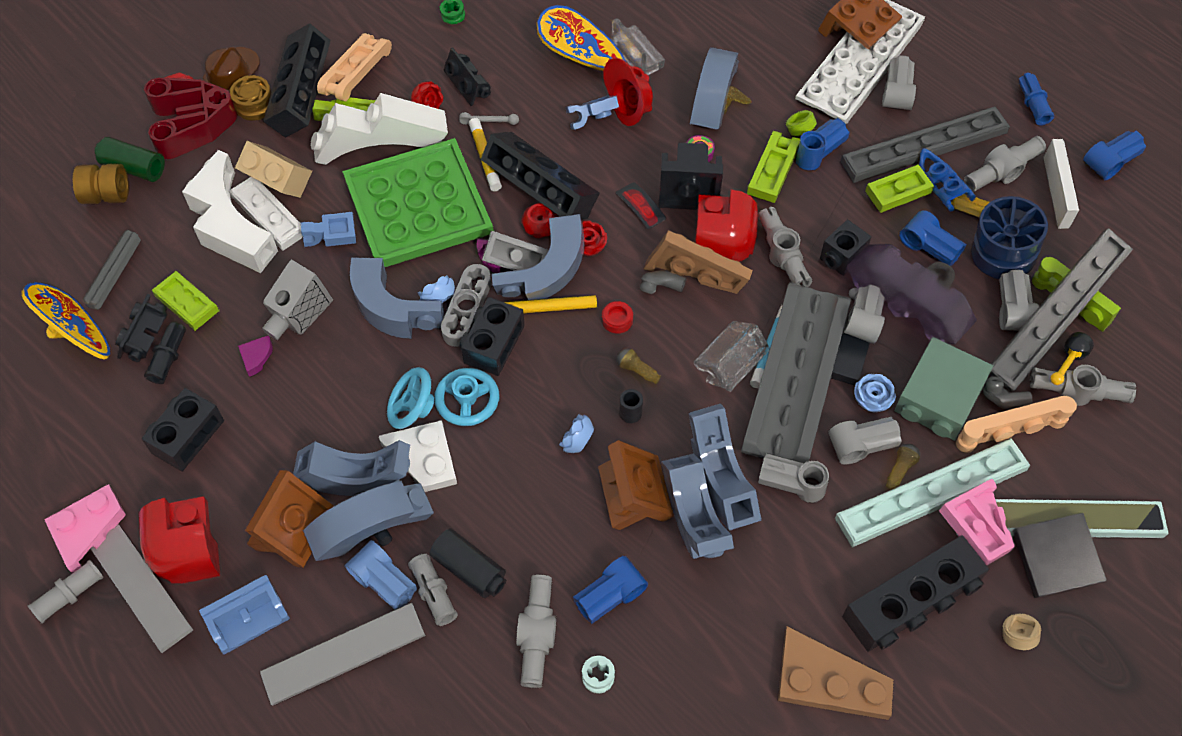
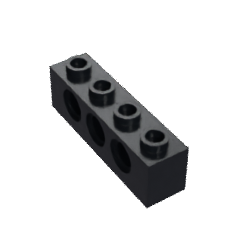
M311 23L287 36L263 122L285 138L309 125L317 94V85L323 72L331 41Z
M513 132L492 133L480 159L560 217L580 214L581 220L588 219L600 194Z
M961 535L850 603L842 617L867 652L877 646L884 650L899 639L897 634L908 628L910 632H913L928 621L926 616L936 610L938 614H941L951 608L956 603L954 598L964 592L966 596H970L984 585L982 579L990 569L964 536ZM939 574L948 575L952 579L953 584L944 582L939 577ZM910 591L920 592L924 596L925 601L914 599ZM881 609H891L896 614L897 619L885 617Z

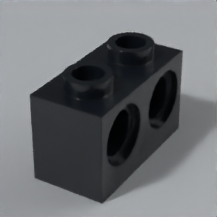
M488 297L483 308L479 307L476 310L470 332H465L461 338L459 349L462 350L464 364L499 376L525 326L523 309ZM481 347H489L486 350H479Z
M184 388L178 396L169 402L167 409L158 420L149 425L141 439L151 454L183 472L221 426L224 419L215 404ZM196 413L194 416L187 418L189 415ZM175 438L171 443L166 444L168 440Z

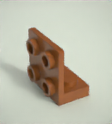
M840 0L828 11L818 31L827 37L832 31L839 32L843 28L865 48L870 49L901 20L902 15L884 0Z

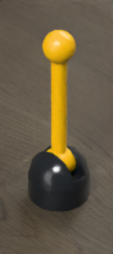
M1075 332L1068 337L1064 345V351L1068 357L1059 371L1053 373L1050 377L1054 385H1061L1064 382V374L1073 360L1080 361L1089 356L1094 347L1093 340L1089 335L1083 332Z

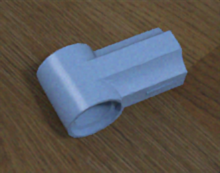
M372 540L345 564L347 571L365 588L369 586L394 610L405 606L417 590L416 585L392 564L388 554Z

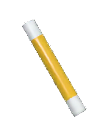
M472 118L469 121V126L481 159L487 141L480 120ZM481 161L490 189L498 191L502 185L497 171Z

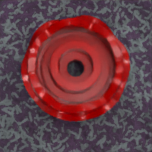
M426 81L418 84L413 89L411 102L439 109L443 102V95L438 85L431 81Z
M537 203L525 210L521 223L527 234L535 238H543L551 235L549 218H555L558 215L542 203Z
M586 220L582 222L584 232L583 256H594L604 249L607 243V233L604 232L603 227L598 223Z

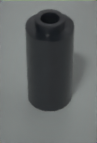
M452 528L445 530L430 549V557L482 598H487L490 595L495 597L506 584L507 580L504 578L506 570Z

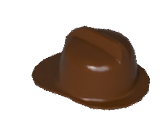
M245 47L217 49L207 57L203 81L224 88L230 93V88L235 81L244 76L254 74L260 64L259 56L252 49Z

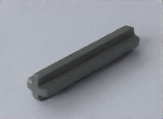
M126 230L122 234L83 298V302L88 308L94 310L101 308L141 241L136 232Z

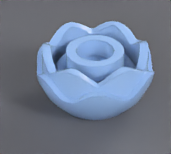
M447 275L445 277L441 276L436 283L426 285L423 292H418L419 300L445 302L454 295L455 285L453 279Z
M868 374L855 385V399L867 411L881 412L887 410L896 399L894 385L881 374Z
M577 415L573 420L572 427L564 434L563 441L559 444L564 448L563 451L567 453H579L582 451L594 431L591 420L586 415Z

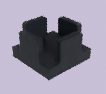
M678 143L677 161H668V153H662L659 208L698 210L699 195L720 196L723 178L722 156H716L715 164L709 163L708 145L699 143Z

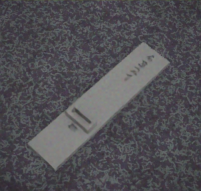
M119 524L107 533L106 539L97 549L94 547L90 548L161 653L193 631L190 624Z
M413 603L405 605L260 671L270 704L272 706L426 635Z

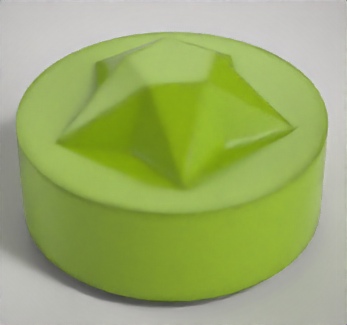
M808 110L793 114L786 122L787 129L792 136H800L807 131H811L817 124L813 112Z

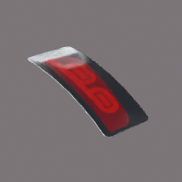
M635 182L616 192L635 212L647 229L666 220V216L656 203Z

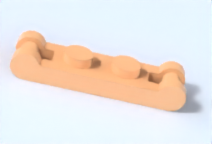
M362 34L320 78L317 85L318 93L326 96L332 94L335 95L336 99L347 101L353 88L383 56L387 57L390 54L391 41L383 38L377 40L374 39L373 35Z
M1060 396L966 422L962 432L956 439V447L961 452L970 453L976 448L977 444L995 440L996 442H1002L1017 433L1026 432V434L1038 432L1047 425L1056 429L1062 428L1076 410L1077 404L1069 396Z

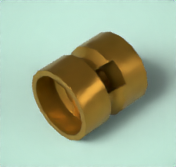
M106 164L99 168L97 165H77L73 172V190L77 201L80 204H98L102 199L104 202L109 203L126 202L129 193V182L124 166L122 164Z

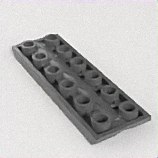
M789 282L741 453L763 459L766 454L800 463L809 461L851 298Z

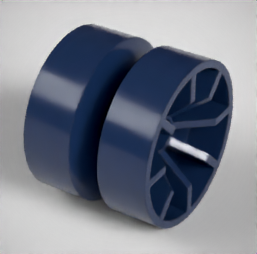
M1007 196L991 201L981 212L972 243L971 255L975 265L983 273L996 279H1000L1002 274L1008 273L1011 270H1023L1025 274H1028L1036 264L1048 231V221L1045 213L1038 205L1021 197Z

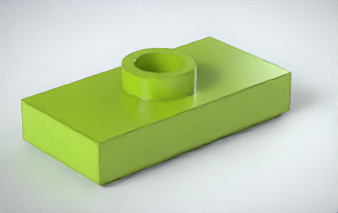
M177 271L152 289L154 296L194 331L219 312L215 303Z

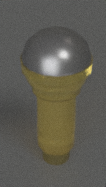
M624 348L619 351L616 357L619 367L630 371L633 370L649 382L655 384L659 382L661 376L657 374L656 370L641 361L635 350Z
M904 444L899 447L897 462L887 478V488L893 490L896 486H899L908 469L919 462L921 453L915 445Z

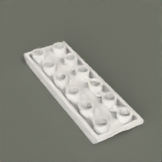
M884 0L902 15L901 20L870 49L865 48L852 35L846 32L798 92L795 99L813 108H817L835 119L839 118L847 124L888 71L890 60L897 58L918 32L925 16L890 0Z

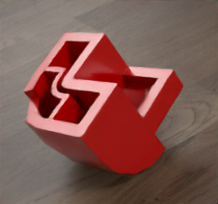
M736 190L730 191V197L699 195L695 243L708 247L715 253L738 262L747 259L750 254L753 255L758 227L757 202L750 195Z
M205 496L168 503L166 498L152 501L141 508L138 513L140 547L145 563L158 577L166 579L171 583H188L220 576L218 544L210 533L209 508Z

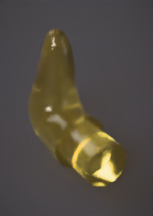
M730 86L724 114L727 112L732 100L742 104H750L752 102L751 99L734 86Z

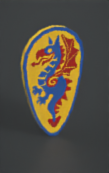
M555 5L546 8L539 15L536 24L538 36L543 44L561 56L602 71L606 62L611 58L617 57L626 62L615 43L578 11L567 6Z
M29 283L23 288L22 299L31 310L49 325L46 330L49 338H66L97 358L107 359L109 357L110 347L102 331L89 313L72 296L59 288L44 283Z

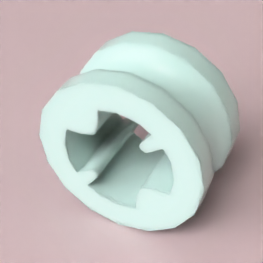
M593 656L586 660L582 668V680L585 687L593 693H604L611 688L615 678L612 662L604 656ZM598 667L600 671L607 670L609 674L605 673L604 681L599 682L596 677L590 678L588 676L592 675V668Z

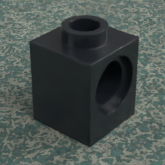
M847 219L824 241L820 259L824 261L827 267L836 270L844 276L866 255L872 236Z

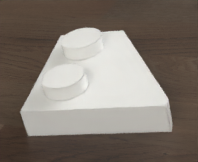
M442 420L379 436L383 448L398 440L410 444V467L407 473L413 477L416 484L421 483L424 492L457 484Z

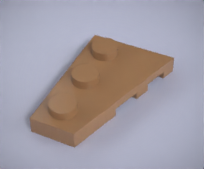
M669 230L648 257L644 266L645 270L652 272L657 267L680 276L695 277L701 285L735 294L750 280L753 271L738 261L730 260L715 253L708 247L698 245L686 239L683 235L675 234Z
M788 626L786 627L778 701L886 720L890 719L892 716L893 679Z

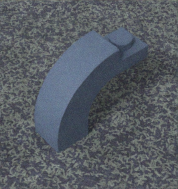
M712 47L709 49L698 83L690 124L713 129L720 128L731 81L738 68L737 52Z
M580 214L549 218L551 245L545 258L537 265L528 269L492 274L493 287L497 295L516 297L521 292H525L528 300H540L554 295L565 287L576 274L584 253V232Z
M351 258L350 282L357 306L364 318L372 326L388 335L412 339V328H420L422 330L441 328V323L444 319L442 301L398 299L385 290L387 274L383 258Z
M721 404L688 413L693 438L690 439L693 453L703 463L709 496L714 510L722 523L730 531L761 521L756 489L744 477L734 454L725 408Z
M398 440L377 452L356 454L339 451L318 442H313L297 452L293 475L313 490L335 495L353 496L361 491H368L386 484L399 482L401 478L405 477L410 467V444Z
M694 453L661 461L672 510L682 539L693 559L699 557L715 558L721 556L725 550L733 549L732 535L720 523L714 511L702 461Z
M402 481L368 490L341 502L317 517L303 531L315 561L343 556L362 540L384 529L427 520L434 512L421 483L403 486Z

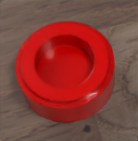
M611 302L602 311V324L611 333H624L633 324V311L624 302Z

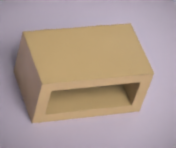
M246 141L235 166L236 169L283 194L301 198L312 173V170L276 151L250 141Z

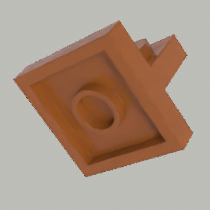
M619 440L610 444L608 450L611 460L598 466L612 528L622 530L646 517L661 522L674 517L659 457Z
M280 470L245 529L251 535L247 545L256 551L277 553L295 567L304 568L312 551L303 530L321 514L334 507V505L288 470Z

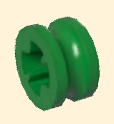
M444 0L441 3L440 13L443 21L448 24H458L464 20V4L461 0Z

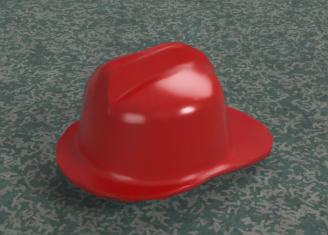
M617 57L609 59L603 70V78L609 95L617 96L619 107L614 109L616 115L623 124L627 126L636 125L643 114L652 110V88L647 80L635 75L630 65L623 59Z

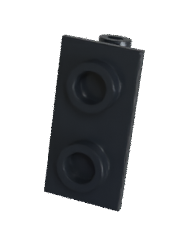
M450 48L444 72L469 105L473 106L476 97L487 98L491 94V86L482 75H477L478 70L467 55L458 54L454 48Z
M150 294L146 295L143 303L136 302L129 316V319L133 320L129 329L123 327L116 339L115 345L119 346L118 359H121L124 352L128 353V358L134 362H140L141 359L146 358L155 337L144 333L145 330L158 334L164 320L168 316L165 305L161 303L152 305L149 303Z

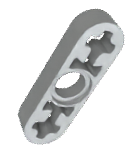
M473 264L464 270L441 323L443 340L450 346L458 347L460 345L463 334L470 332L473 326L476 310L479 307H483L491 288L490 271L484 265ZM477 277H482V280L477 281L475 285V291L472 290V280H476ZM463 300L475 302V306L470 310H462L458 307V304ZM458 319H460L461 331L458 330L455 334H451L450 330L456 329Z

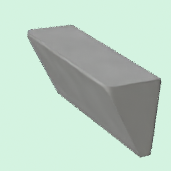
M491 231L482 260L513 271L524 270L540 263L549 250Z

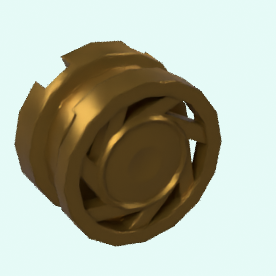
M250 75L239 78L233 83L230 88V95L238 116L250 121L260 120L265 117L271 96V89L267 80L260 76Z

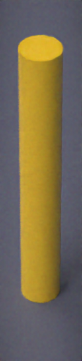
M596 295L504 302L523 309L524 313L597 308Z

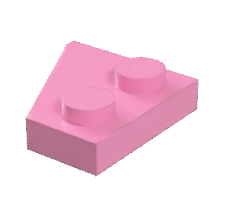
M993 479L945 503L939 510L958 536H964L986 565L1006 555L1014 548L1011 533L1005 525L1006 517L1003 507H997L993 493L997 487Z
M108 484L44 520L66 567L71 573H74L82 567L79 561L91 547L97 549L106 539L107 533L115 528L126 514L116 494Z

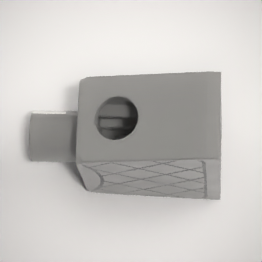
M292 259L289 261L264 299V306L272 314L271 318L262 328L265 333L275 340H278L287 328L297 334H303L330 305L333 299L315 273Z

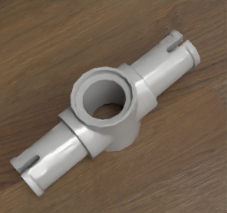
M1035 136L1020 146L1008 148L1005 144L1000 145L988 154L983 167L964 177V182L973 193L991 182L996 183L1001 180L1004 184H1008L1021 175L1027 161L1045 152L1046 144L1040 136Z
M769 207L770 214L766 208L758 213V219L767 233L766 240L771 248L769 253L770 261L773 265L785 270L792 283L798 285L801 283L802 286L809 287L812 283V278L802 262L803 256L799 250L801 240L799 234L793 229L783 226L774 207Z
M1080 365L1074 371L1067 370L1064 374V382L1061 385H1054L1050 380L1051 375L1057 371L1034 367L1030 376V388L1057 391L1060 395L1073 398L1077 406L1086 405L1090 400L1102 401L1103 399L1133 403L1136 396V390H1134L1136 384L1134 382L1107 379L1097 368L1091 365Z
M546 575L531 576L529 603L524 608V613H520L518 618L517 646H520V652L523 653L520 683L523 687H542L545 655L549 654V648H554L556 616H552L553 610L550 609L552 578Z

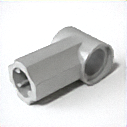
M899 55L897 58L890 60L882 107L912 110L916 93V85L913 84L915 63L908 56Z
M1011 270L1008 273L1002 274L999 279L1002 297L999 322L1002 330L1019 331L1039 308V305L1033 303L1029 275L1025 274L1023 270Z
M871 284L867 287H859L843 333L873 344L877 341L885 317L881 316L884 296L881 294L879 287Z
M892 417L858 425L855 421H845L833 426L828 431L839 462L844 465L856 463L864 459L869 453L898 447L902 442L900 427Z
M766 454L758 483L795 493L802 500L814 503L820 501L826 493L829 472L818 461L800 463ZM813 478L820 484L815 486L809 485L804 480Z

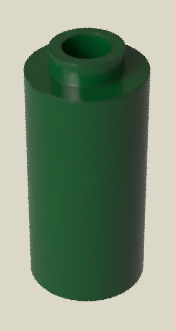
M111 137L103 138L95 147L96 160L100 165L122 164L127 174L150 182L157 181L163 173L165 160L162 154Z

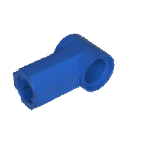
M839 118L835 120L830 119L817 130L803 133L796 154V164L804 170L819 168L822 159L848 139L850 132L847 130L846 124Z
M1127 131L1107 144L1104 141H1100L1086 153L1083 161L1102 179L1108 180L1117 174L1125 163L1143 153L1146 148L1143 141L1144 137L1138 131Z
M924 210L919 211L899 234L901 241L908 248L916 251L923 249L949 267L958 260L967 245L940 228L938 219L932 213Z
M622 556L613 561L603 571L602 577L573 596V601L583 617L593 624L620 603L627 604L640 596L648 587V582L627 556Z

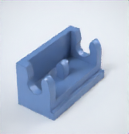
M267 575L199 610L214 642L218 644L224 655L290 619Z

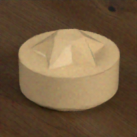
M1013 614L1005 619L1002 636L1010 647L1018 650H1030L1040 642L1041 626L1035 618L1029 615Z

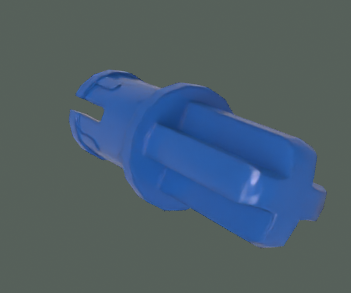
M1030 72L1025 73L1024 76L1019 78L1020 87L1025 95L1024 103L1027 107H1030L1037 125L1048 124L1054 119V113L1051 111L1046 100L1048 97L1047 92L1041 89L1034 74Z

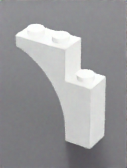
M380 93L374 104L371 103L367 111L335 103L330 113L324 115L319 131L315 132L312 136L311 149L314 150L315 162L326 165L345 153L369 146L397 144L423 148L440 143L448 133L445 111Z
M218 150L211 159L205 162L203 168L187 183L182 191L190 210L201 215L193 228L202 246L261 273L278 252L272 233L252 224L232 205L229 190H231L235 171L229 155Z

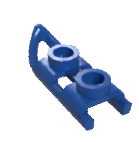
M923 148L921 150L919 166L933 183V192L950 212L954 210L950 200L962 194H965L970 201L975 200L976 195L960 179L949 164L945 163L928 149ZM926 158H930L935 162L930 166L928 172H925ZM941 182L944 187L938 189L936 184Z

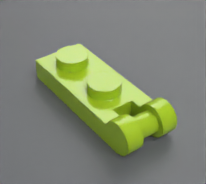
M773 131L748 186V195L772 203L776 202L797 154L799 138L792 137V139L783 137L782 133Z
M1046 257L1041 261L1038 271H1036L1032 278V283L1038 289H1047L1049 292H1052L1070 269L1057 259ZM1097 291L1079 315L1089 324L1094 325L1103 332L1112 323L1121 308Z

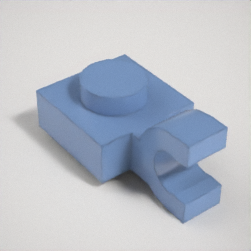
M608 95L583 103L582 105H570L565 107L567 113L576 111L579 114V119L570 124L571 129L575 130L585 125L587 116L595 115V119L612 115L611 110L618 108L619 104L617 96Z
M352 212L322 215V222L301 223L304 247L314 246L322 239L325 241V246L356 243Z

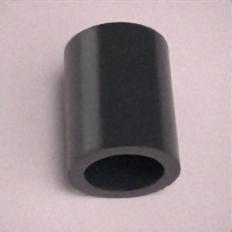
M635 389L625 390L620 396V418L626 423L639 421L642 417L643 396Z

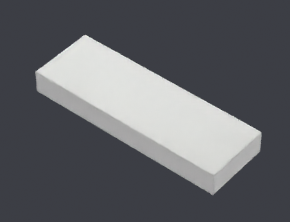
M1052 139L1044 156V163L1058 229H1069L1079 211L1065 143L1063 139Z
M250 177L229 190L231 197L259 227L272 233L275 243L282 251L303 238L301 223L260 181Z

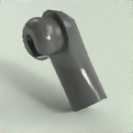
M666 270L648 272L641 278L643 281L640 284V290L654 294L657 285H662L682 292L687 278Z
M990 377L985 382L986 386L983 387L985 397L1001 409H1015L1032 404V395L1029 391L1010 393L1003 388L1004 382L999 377Z

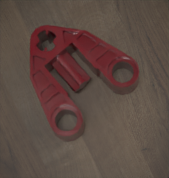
M154 78L149 80L144 86L145 94L156 115L169 116L177 114L175 118L155 122L148 130L156 152L162 154L164 159L176 158L213 142L237 119V112L229 91L201 79Z

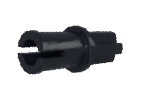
M171 322L167 326L160 344L154 346L153 358L144 374L148 381L155 384L165 383L173 361H176L179 357L177 350L186 332V328L183 325Z

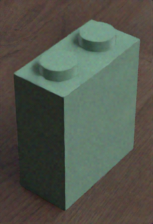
M932 337L901 394L894 411L910 422H917L931 429L938 436L948 437L955 441L994 365Z

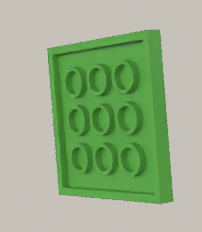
M455 138L342 171L373 258H383L385 267L490 235V232L494 231Z

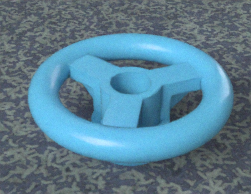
M416 367L410 369L396 383L387 406V418L392 427L396 429L406 428L414 423L418 417L424 418L430 413L434 404V396L430 394L431 377L424 368ZM408 385L407 390L403 393L402 398H400L402 392L404 391V389H405L406 386ZM409 411V414L404 418L398 419L397 414L399 412Z
M475 368L458 369L447 374L439 382L434 396L435 406L439 414L452 424L459 426L476 425L488 419L496 410L499 402V389L494 379L482 370ZM476 379L482 381L483 383L478 384ZM445 391L453 395L461 404L460 416L452 413L446 407L444 402ZM465 392H470L468 395H462ZM489 392L490 398L487 406L481 412L471 416V405L476 402L478 397Z

